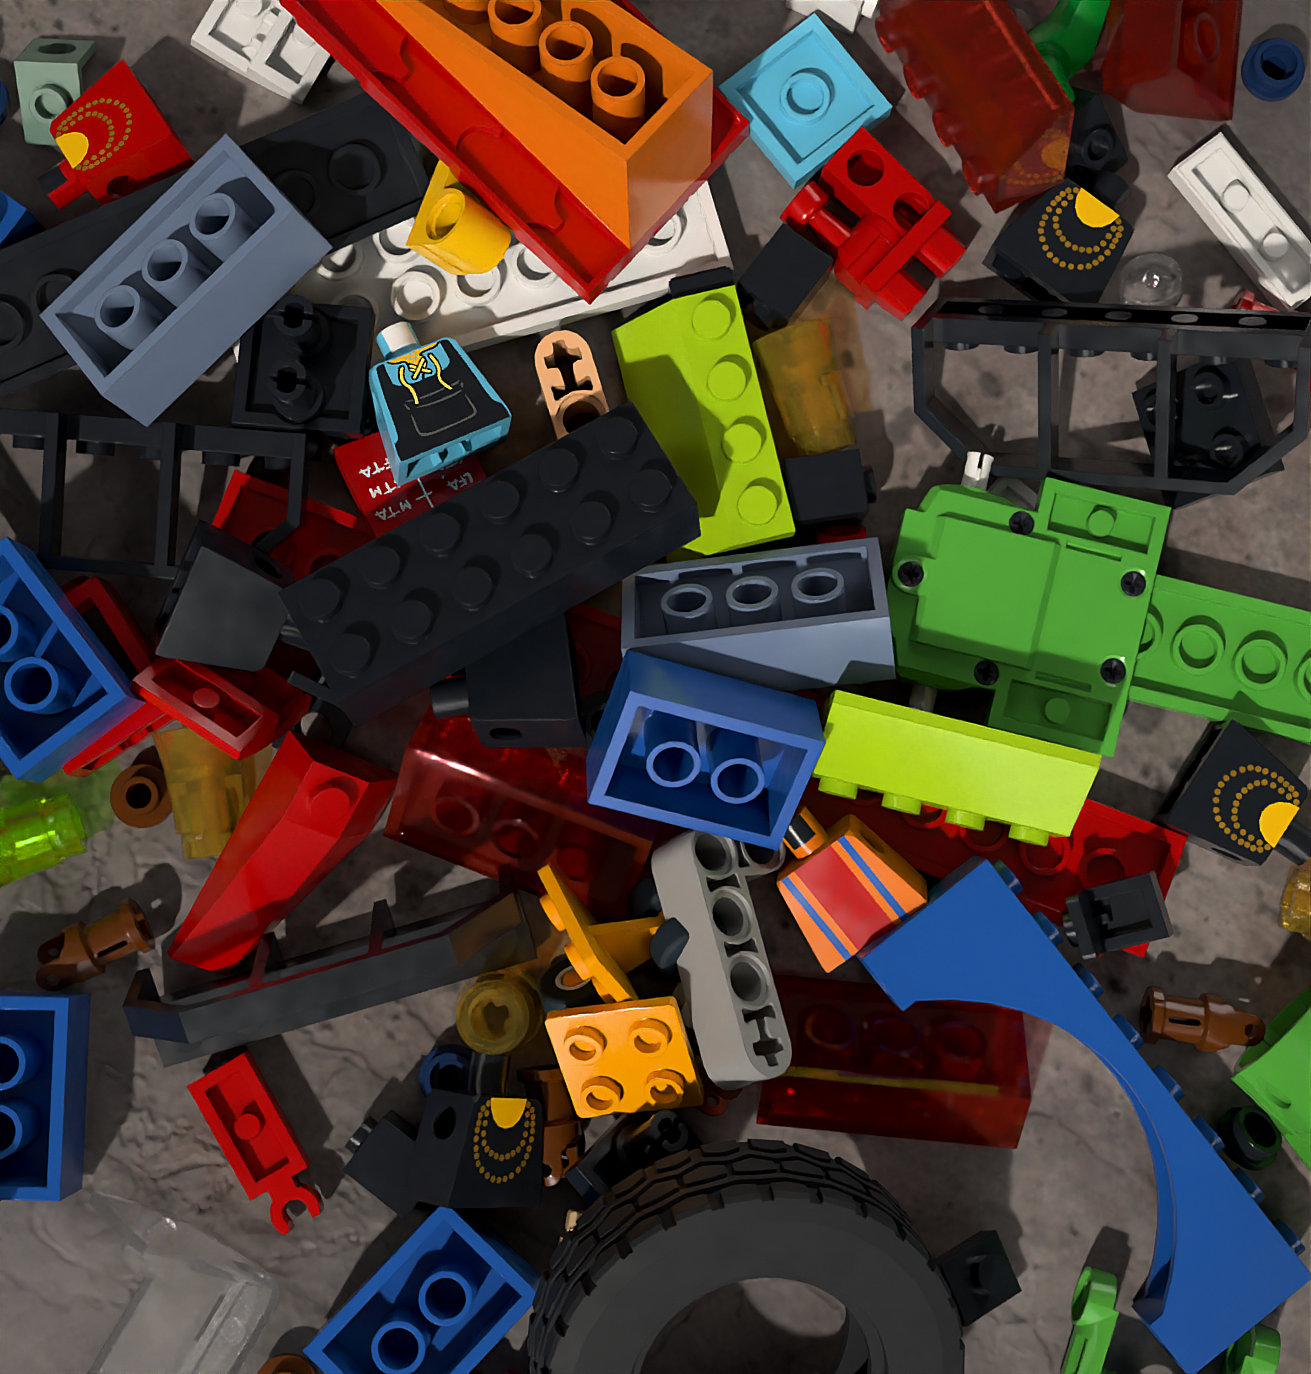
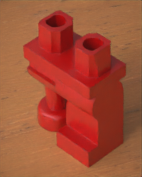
M863 126L823 166L818 184L814 181L808 183L792 199L780 216V220L795 232L801 233L808 228L834 256L833 268L835 277L840 284L842 283L855 294L854 299L868 310L876 302L882 309L900 321H903L928 292L905 271L912 262L918 258L936 276L942 279L961 260L967 251V248L957 235L946 225L952 212L939 200L936 202L932 195ZM829 198L834 203L839 199L860 221L851 229L825 209Z

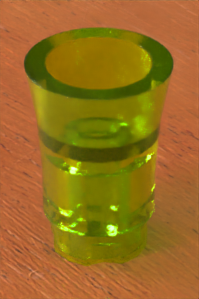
M63 793L47 800L39 797L15 806L0 809V888L35 873L65 863L66 858L88 852V838L85 826L71 794Z

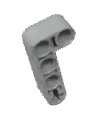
M689 829L660 843L656 847L651 859L652 873L665 922L675 917L689 932V940L676 963L704 1068L708 1077L716 1086L724 1090H736L785 1073L790 1065L792 1056L791 1041L747 886V882L780 868L785 859V843L782 840L779 849L774 850ZM712 911L718 915L724 924L727 935L717 928L713 920Z

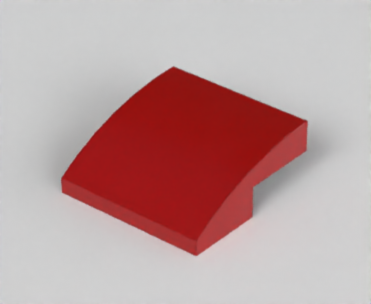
M162 656L133 678L130 686L131 690L237 761L261 751L285 734L308 713L312 700L310 695L287 683L286 679L266 666L262 670L252 672Z

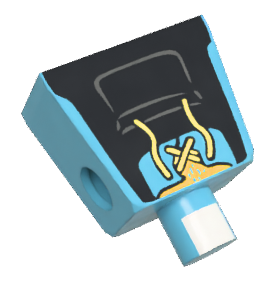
M408 322L390 325L377 335L376 342L386 361L375 365L369 370L368 393L391 472L398 487L507 441L512 417L510 411L455 339L444 337L421 346Z

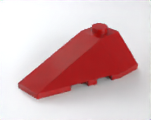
M289 730L167 951L170 959L227 976L260 943L262 934L272 932L371 833L401 779L400 775L397 772Z

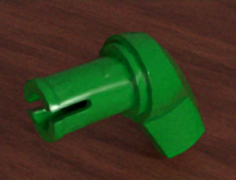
M1059 0L1048 20L1027 33L1017 44L1011 66L1014 83L1021 90L1031 94L1034 109L1040 117L1055 119L1063 116L1070 110L1071 107L1067 101L1074 102L1075 97L1068 80L1083 69L1093 57L1111 0Z

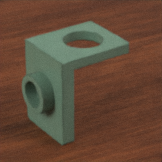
M35 38L14 60L24 136L27 144L58 145L49 131L51 122L84 93L81 69L95 53V41ZM64 52V53H66V54H55V55H54V54H48V53Z

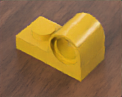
M439 159L406 246L452 275L487 273L497 266L509 248L511 228L453 176L449 167Z

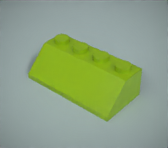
M735 285L672 299L612 330L611 336L627 401H632L698 506L701 536L666 555V562L674 563L753 553L790 544L796 530Z
M835 690L823 701L820 722L825 745L810 777L820 779L818 790L821 792L856 799L858 789L882 794L881 806L889 809L920 815L922 805L947 810L945 822L983 831L985 821L987 820L1011 826L1008 838L1034 845L1047 846L1049 836H1070L1099 770L1102 755Z

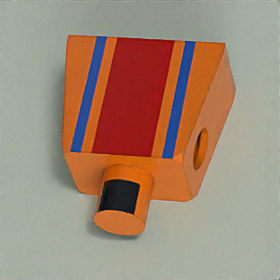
M805 805L796 808L783 837V842L793 854L787 857L778 869L776 883L824 970L829 973L928 904L927 881L914 867L856 816L848 814L824 830Z

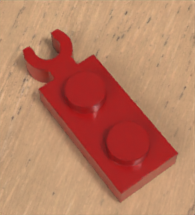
M249 1051L187 1086L250 1201L265 1192H268L272 1199L270 1218L273 1226L279 1233L285 1235L295 1227L287 1213L289 1201L300 1200L304 1202L313 1218L324 1210V1203L320 1193L313 1186L301 1183L296 1175L312 1163Z

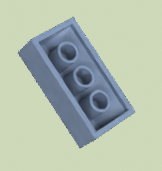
M225 134L39 316L99 393L148 427L315 266L333 246L250 157Z
M878 537L646 566L622 580V656L624 658L626 650L783 692H800L812 688L866 684L872 681L896 679L890 615Z

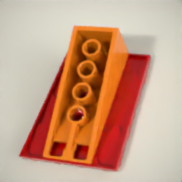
M279 0L280 5L293 16L297 25L358 79L364 91L445 163L453 176L508 225L514 231L515 237L589 305L608 286V283L611 280L613 281L647 245L651 237L653 238L688 201V198L728 158V155L732 154L749 136L750 122L713 86V70L669 41L629 0Z

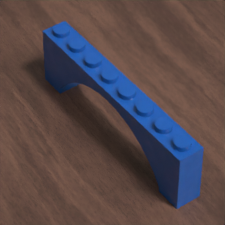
M972 855L927 891L928 904L855 955L890 1000L902 1011L915 1001L929 1000L982 1002L1023 1011L1051 1022L1069 1032L1089 1048L1113 1074L1129 1098L1144 1130L1153 1162L1157 1191V1230L1152 1265L1144 1295L1131 1307L1186 1374H1196L1311 1280L1310 1271L1298 1257L1306 1249L1298 1237L1281 1219L1277 1218L1271 1223L1258 1204L1266 1198L1254 1181L1240 1167H1237L1232 1172L1218 1155L1225 1148V1145L1208 1123L1200 1116L1191 1121L1177 1103L1185 1094L1171 1075L1159 1064L1151 1069L1137 1050L1144 1045V1041L1132 1025L1119 1013L1111 1018L1098 1002L1097 998L1104 991L1093 975L1080 962L1071 967L1056 947L1064 942L1054 925L1039 910L1032 916L1016 897L1023 890V887L1010 869L999 859L990 864L987 859Z

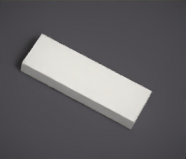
M1221 132L1170 171L1167 175L1168 178L1275 309L1291 312L1311 297V242Z

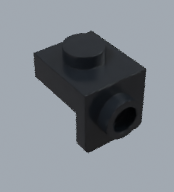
M1155 870L1079 889L1065 898L1067 909L1062 911L1064 930L1072 947H1080L1084 961L1098 959L1107 952L1168 938L1174 934Z
M996 1230L979 1231L933 1259L952 1292L951 1295L956 1302L962 1327L969 1326L1022 1291Z

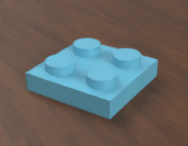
M815 13L718 86V91L750 122L749 136L793 190L821 170L861 126L870 132L890 116L893 107Z

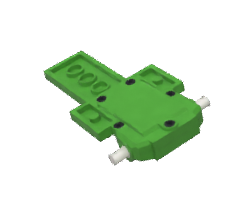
M968 452L961 485L942 484L934 486L927 492L916 510L906 508L900 515L884 581L890 615L896 678L900 683L912 687L908 704L909 708L933 713L937 693L952 694L953 692L966 689L990 692V700L983 726L1099 754L1106 758L1114 757L1127 700L1214 722L1233 719L1246 730L1311 745V612L1156 574L1171 507L1045 477L1041 481L1034 510L1017 507L1004 497L986 491L994 457L984 454L980 468H978L981 453Z

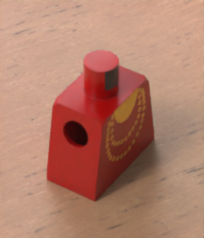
M122 59L51 122L49 131L66 158L39 176L37 180L52 202L62 210L88 191L101 205H105L188 169L196 162L154 98L124 59Z

